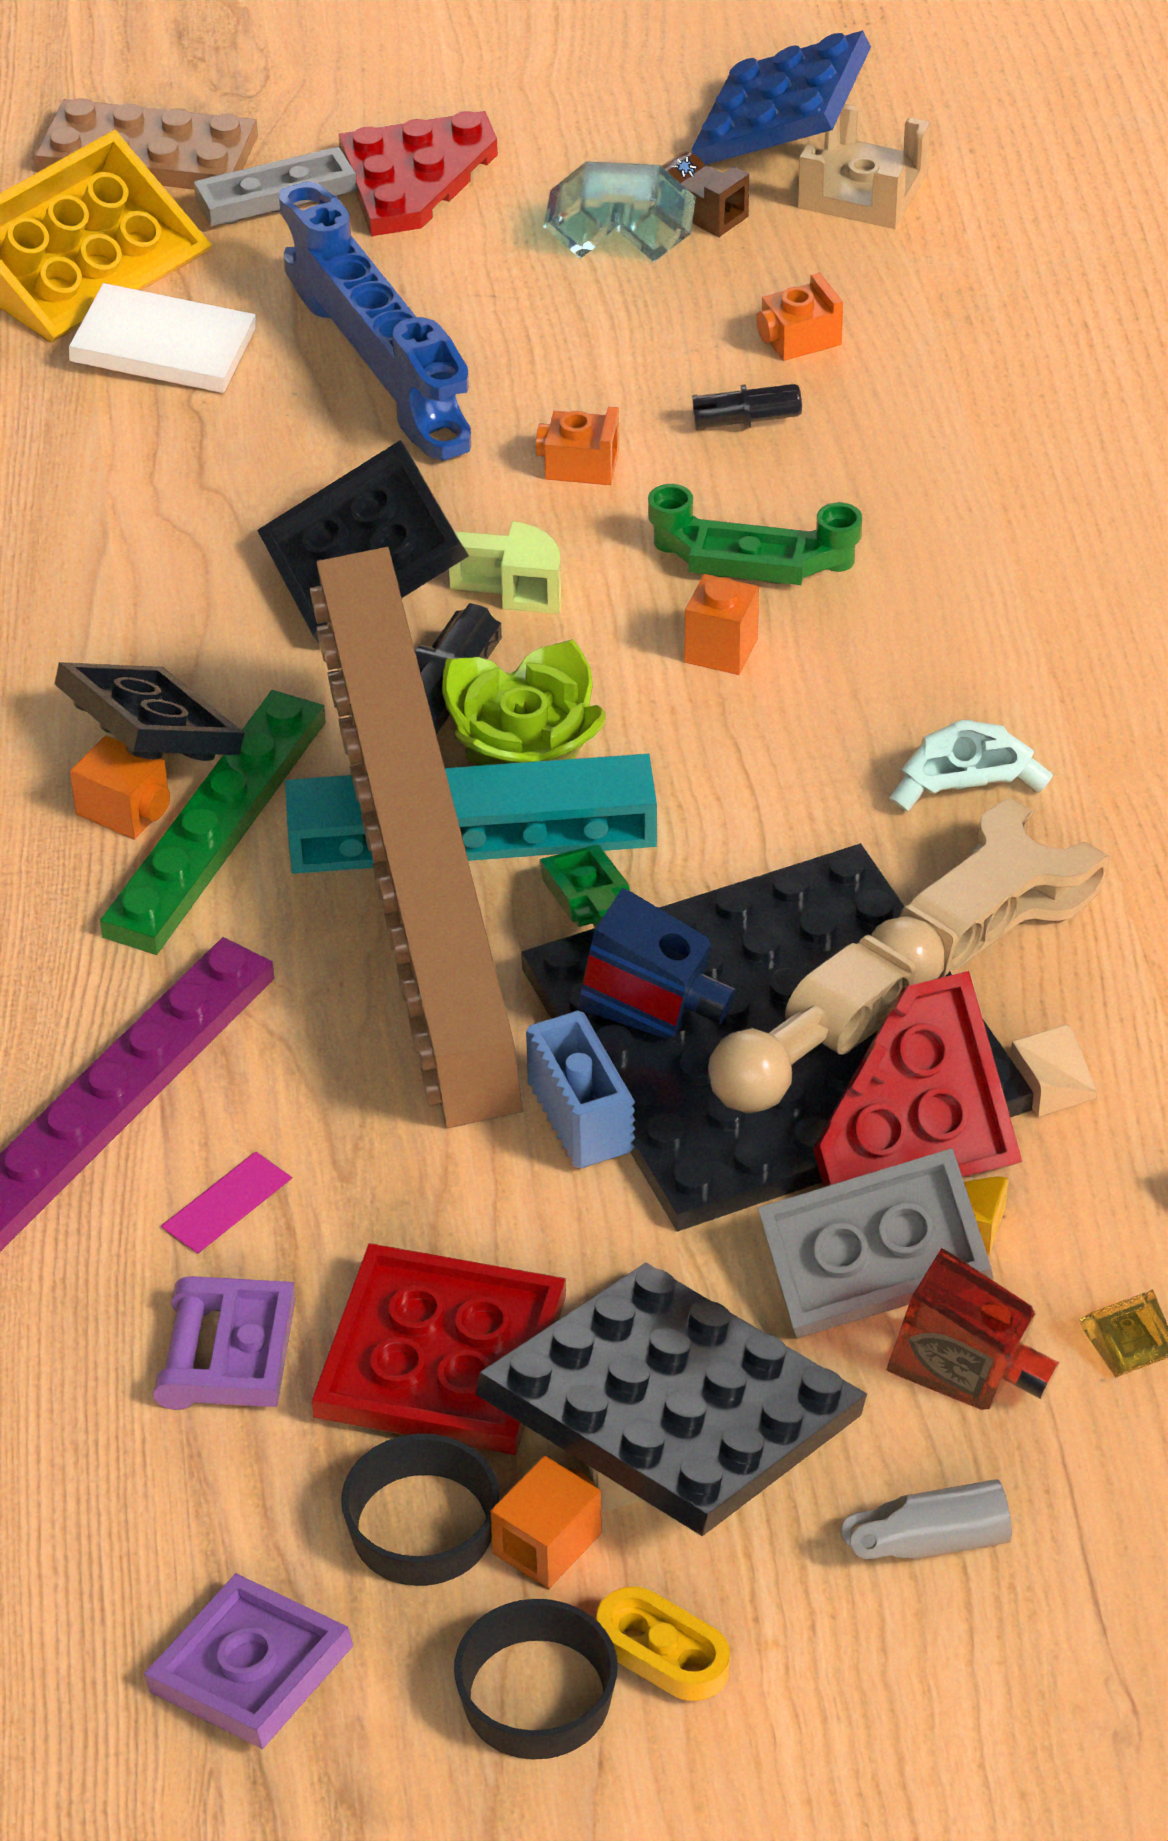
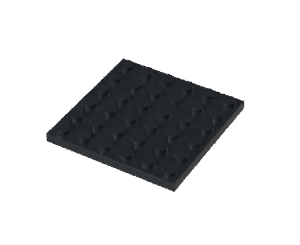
M861 843L659 907L661 910L708 937L712 947L704 975L736 989L733 1003L721 1024L690 1011L676 1035L670 1038H663L577 1008L595 931L594 928L521 951L522 970L550 1018L553 1019L575 1011L585 1013L634 1099L635 1103L632 1106L635 1112L632 1115L635 1121L632 1124L635 1130L632 1133L635 1139L632 1141L634 1149L630 1153L677 1232L822 1182L813 1147L878 1030L844 1055L838 1054L820 1043L791 1065L792 1082L781 1101L770 1109L750 1114L726 1107L715 1095L711 1088L708 1066L709 1058L724 1037L731 1033L751 1028L770 1033L786 1021L785 1010L795 988L809 973L852 943L858 944L860 939L866 935L871 936L878 925L887 920L900 917L901 911L905 907ZM983 1020L1010 1118L1033 1110V1091Z

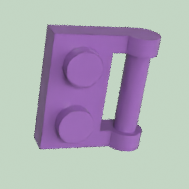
M196 1276L179 1279L174 1285L171 1301L176 1315L166 1366L156 1376L153 1392L154 1400L159 1405L173 1410L188 1408L193 1402L277 1407L296 1300L294 1282ZM210 1311H220L210 1368L193 1369L202 1317L206 1316Z

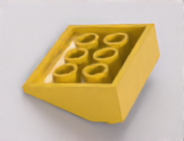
M113 130L0 193V308L53 343L80 327L103 283L141 291L210 251L212 244L119 133Z

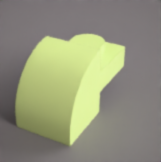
M514 521L511 523L508 536L455 531L469 557L449 568L451 590L502 594V607L506 610L560 613L562 602L561 558L559 548L550 535L532 525Z

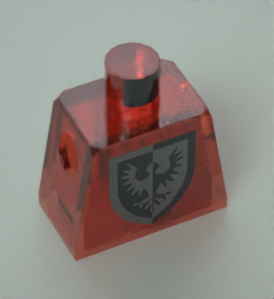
M941 1248L911 1297L886 1371L984 1410L991 1408L1006 1381L1042 1399L1060 1362L1024 1344L1036 1315L1030 1304L957 1256Z

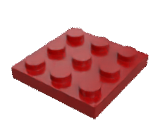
M368 1243L311 1400L313 1418L404 1435L436 1434L456 1439L473 1448L516 1455L525 1425L475 1395L479 1374L482 1370L559 1320L566 1298V1278Z

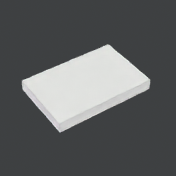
M103 283L69 345V359L75 363L224 393L255 331L256 314Z

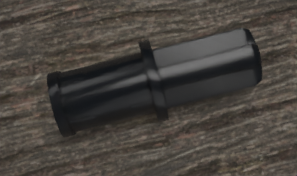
M746 384L740 385V391L699 396L697 394L692 395L696 430L744 423L745 428H751V422L797 417L802 414L801 391L796 384L747 390Z

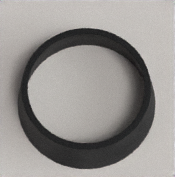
M436 1434L405 1435L387 1440L365 1453L351 1468L344 1482L341 1495L342 1512L353 1545L361 1560L381 1577L396 1583L414 1586L435 1585L452 1580L476 1565L490 1545L492 1539L490 1511L499 1502L498 1482L488 1462L467 1444ZM417 1475L444 1477L466 1487L478 1499L486 1517L480 1529L461 1545L442 1553L426 1556H409L387 1551L368 1540L359 1531L358 1525L365 1505L376 1492L396 1480Z
M549 1599L514 1601L486 1613L465 1633L458 1646L454 1660L456 1686L465 1714L473 1730L484 1742L494 1749L507 1755L524 1759L558 1757L572 1752L588 1742L598 1732L607 1717L618 1670L615 1647L601 1624L575 1606ZM550 1641L568 1646L582 1654L597 1671L602 1683L603 1694L588 1712L568 1724L544 1730H525L501 1724L484 1714L471 1700V1689L478 1671L495 1653L521 1642Z

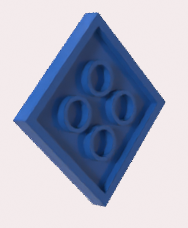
M864 31L848 35L834 33L825 37L817 44L803 48L793 45L784 48L772 57L758 61L755 58H748L735 64L731 68L706 121L702 125V129L691 149L692 153L707 165L833 130L871 48Z

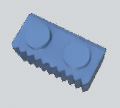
M575 1011L530 1025L526 1031L528 1085L533 1086V1094L537 1095L538 1103L542 1104V1112L547 1113V1121L552 1122V1130L557 1131V1139L562 1140V1148L567 1149V1157L572 1158V1166L584 1168L630 1153L634 1149L632 1141L635 1139L632 1133L635 1130L632 1124L635 1121L632 1115L635 1112L632 1106L635 1101L585 1013Z

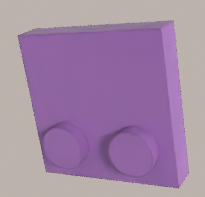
M235 1573L149 1667L144 1676L150 1693L263 1749L353 1647V1642L348 1626Z

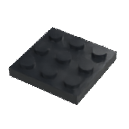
M401 440L257 530L307 626L318 643L316 627L327 625V622L317 624L310 594V588L321 586L317 561L389 547L401 598L469 557Z

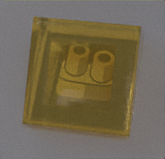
M1153 1289L1093 1311L1079 1319L1084 1333L1115 1378L1168 1358V1325Z

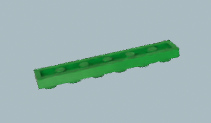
M270 691L242 729L245 734L240 755H223L100 919L102 938L158 955L326 723L324 705L279 691Z

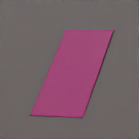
M254 1152L161 1227L198 1254L293 1177L258 1152Z

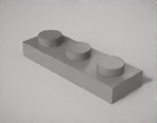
M338 146L194 181L195 199L211 226L222 223L231 224L243 218L267 212H280V190L305 181L322 185L336 197L341 194L357 191L356 173ZM302 200V201L295 202V203H293V204H294V205H300V204H304V203H308V202H312V201H311V200Z

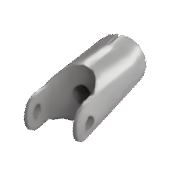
M998 1479L904 1495L884 1503L877 1509L851 1514L843 1521L841 1535L848 1546H851L853 1552L863 1559H874L890 1555L898 1558L921 1559L1010 1543L1012 1528L1008 1502L1003 1486ZM856 1524H861L852 1532V1529Z

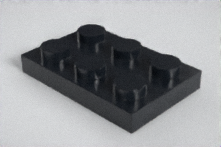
M59 662L54 685L74 701L76 708L89 713L96 719L103 731L113 734L123 742L130 754L145 759H160L163 753H181L186 757L200 761L214 760L216 754L240 755L245 733L164 667Z

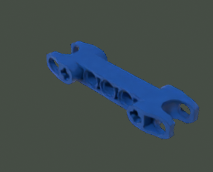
M310 181L282 188L279 192L280 214L286 221L295 244L294 247H285V273L292 282L299 297L312 313L323 318H331L393 397L397 403L398 424L412 443L418 446L427 456L441 461L470 452L471 427L463 416L455 395L468 392V366L459 354L452 339L434 320L415 316L351 236L350 215L335 195L331 194L322 185ZM311 200L318 203V205L301 210L293 203ZM442 428H448L457 437L452 440L440 441L432 438L429 434Z

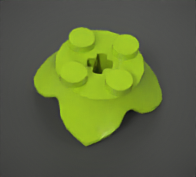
M574 639L536 649L526 655L518 668L512 673H505L493 661L480 657L446 659L443 671V698L446 708L457 726L454 730L455 738L466 747L467 758L475 764L496 765L575 759L583 744L593 738L604 727L606 712L600 706H590L593 688L591 668Z

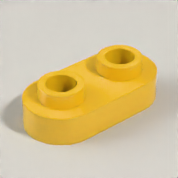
M623 1587L611 1592L601 1601L597 1609L596 1621L601 1624L611 1638L618 1663L669 1694L683 1700L700 1701L708 1699L724 1688L730 1675V1647L726 1638L719 1630L654 1591L643 1587ZM629 1630H638L644 1634L633 1638L623 1633ZM688 1666H698L703 1670L686 1671L683 1669Z

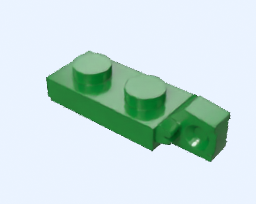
M599 844L542 858L539 861L544 883L573 923L576 922L578 927L593 924L594 929H596L620 890L624 888L630 891L628 882Z

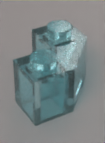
M586 161L550 190L543 227L580 259L615 231H618L649 259L655 262L691 234L696 197L660 165Z

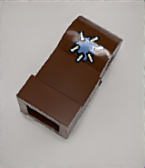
M685 151L654 170L650 175V190L659 205L717 237H721L749 217V173L734 166L722 173L710 166H705L698 156Z

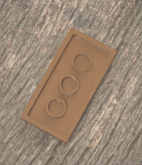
M84 98L63 99L35 154L37 172L107 133L116 130L162 186L194 189V181L243 170L258 137L257 119L241 118L233 114L213 115L194 113L179 108L171 110L146 108L131 103L122 105L99 103Z

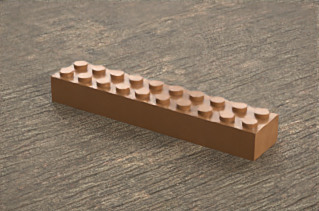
M389 547L317 561L321 586L310 588V594L317 624L327 622V625L316 627L323 661L326 662L328 670L337 669L336 671L327 672L334 707L337 708L339 717L349 716L338 719L345 754L348 755L350 765H352L349 767L356 801L360 803L368 851L371 850L374 862L372 865L379 898L383 900L391 949L395 951L398 978L403 999L407 1002L408 1017L416 1053H419L422 1065L421 1073L428 1105L441 1104L447 1129L523 1112L514 1039Z

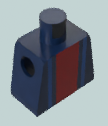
M622 888L594 931L577 1008L663 1038H670L676 1035L690 1011L721 1024L733 1003L736 989L704 975L712 947L707 936L633 892Z

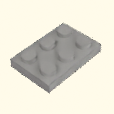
M953 1148L758 1207L797 1338L994 1279Z

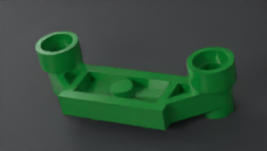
M678 484L657 486L648 495V519L654 525L655 547L663 552L677 554L689 564V573L768 581L775 584L802 585L803 578L828 569L830 571L842 572L853 567L855 563V545L862 537L861 511L857 507L843 502L830 503L823 506L817 513L816 530L803 531L698 519L693 516V494L688 488Z

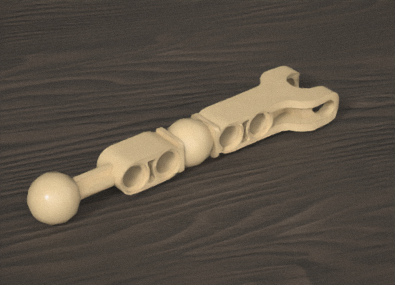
M1012 798L1003 800L981 816L978 829L980 844L972 850L969 858L914 898L910 905L902 909L899 918L890 919L878 925L871 936L866 935L860 939L858 944L852 943L809 973L798 984L788 1001L785 1010V1022L770 1033L751 1028L734 1032L724 1037L709 1058L708 1071L712 1091L726 1107L746 1114L767 1110L777 1105L791 1085V1065L820 1043L838 1054L844 1055L881 1027L899 992L903 988L945 977L950 970L962 967L1024 920L1059 921L1074 917L1100 892L1110 856L1087 842L1079 843L1067 849L1049 848L1036 843L1027 835V822L1034 814V811Z

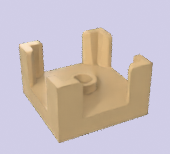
M844 104L833 130L825 132L822 154L816 155L815 147L806 145L800 155L798 208L896 229L928 174L931 122L908 118L905 122L904 150H897L857 141L858 109L853 105Z

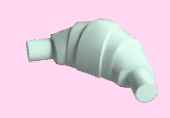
M959 720L923 737L922 744L901 769L904 778L893 791L889 800L900 809L909 812L924 790L935 794L941 790L951 788L958 790L985 786L987 783L999 781L1010 783L1016 777L1039 793L1049 783L1053 773L1032 758L1034 750L1008 733L1003 725L975 722L973 720Z

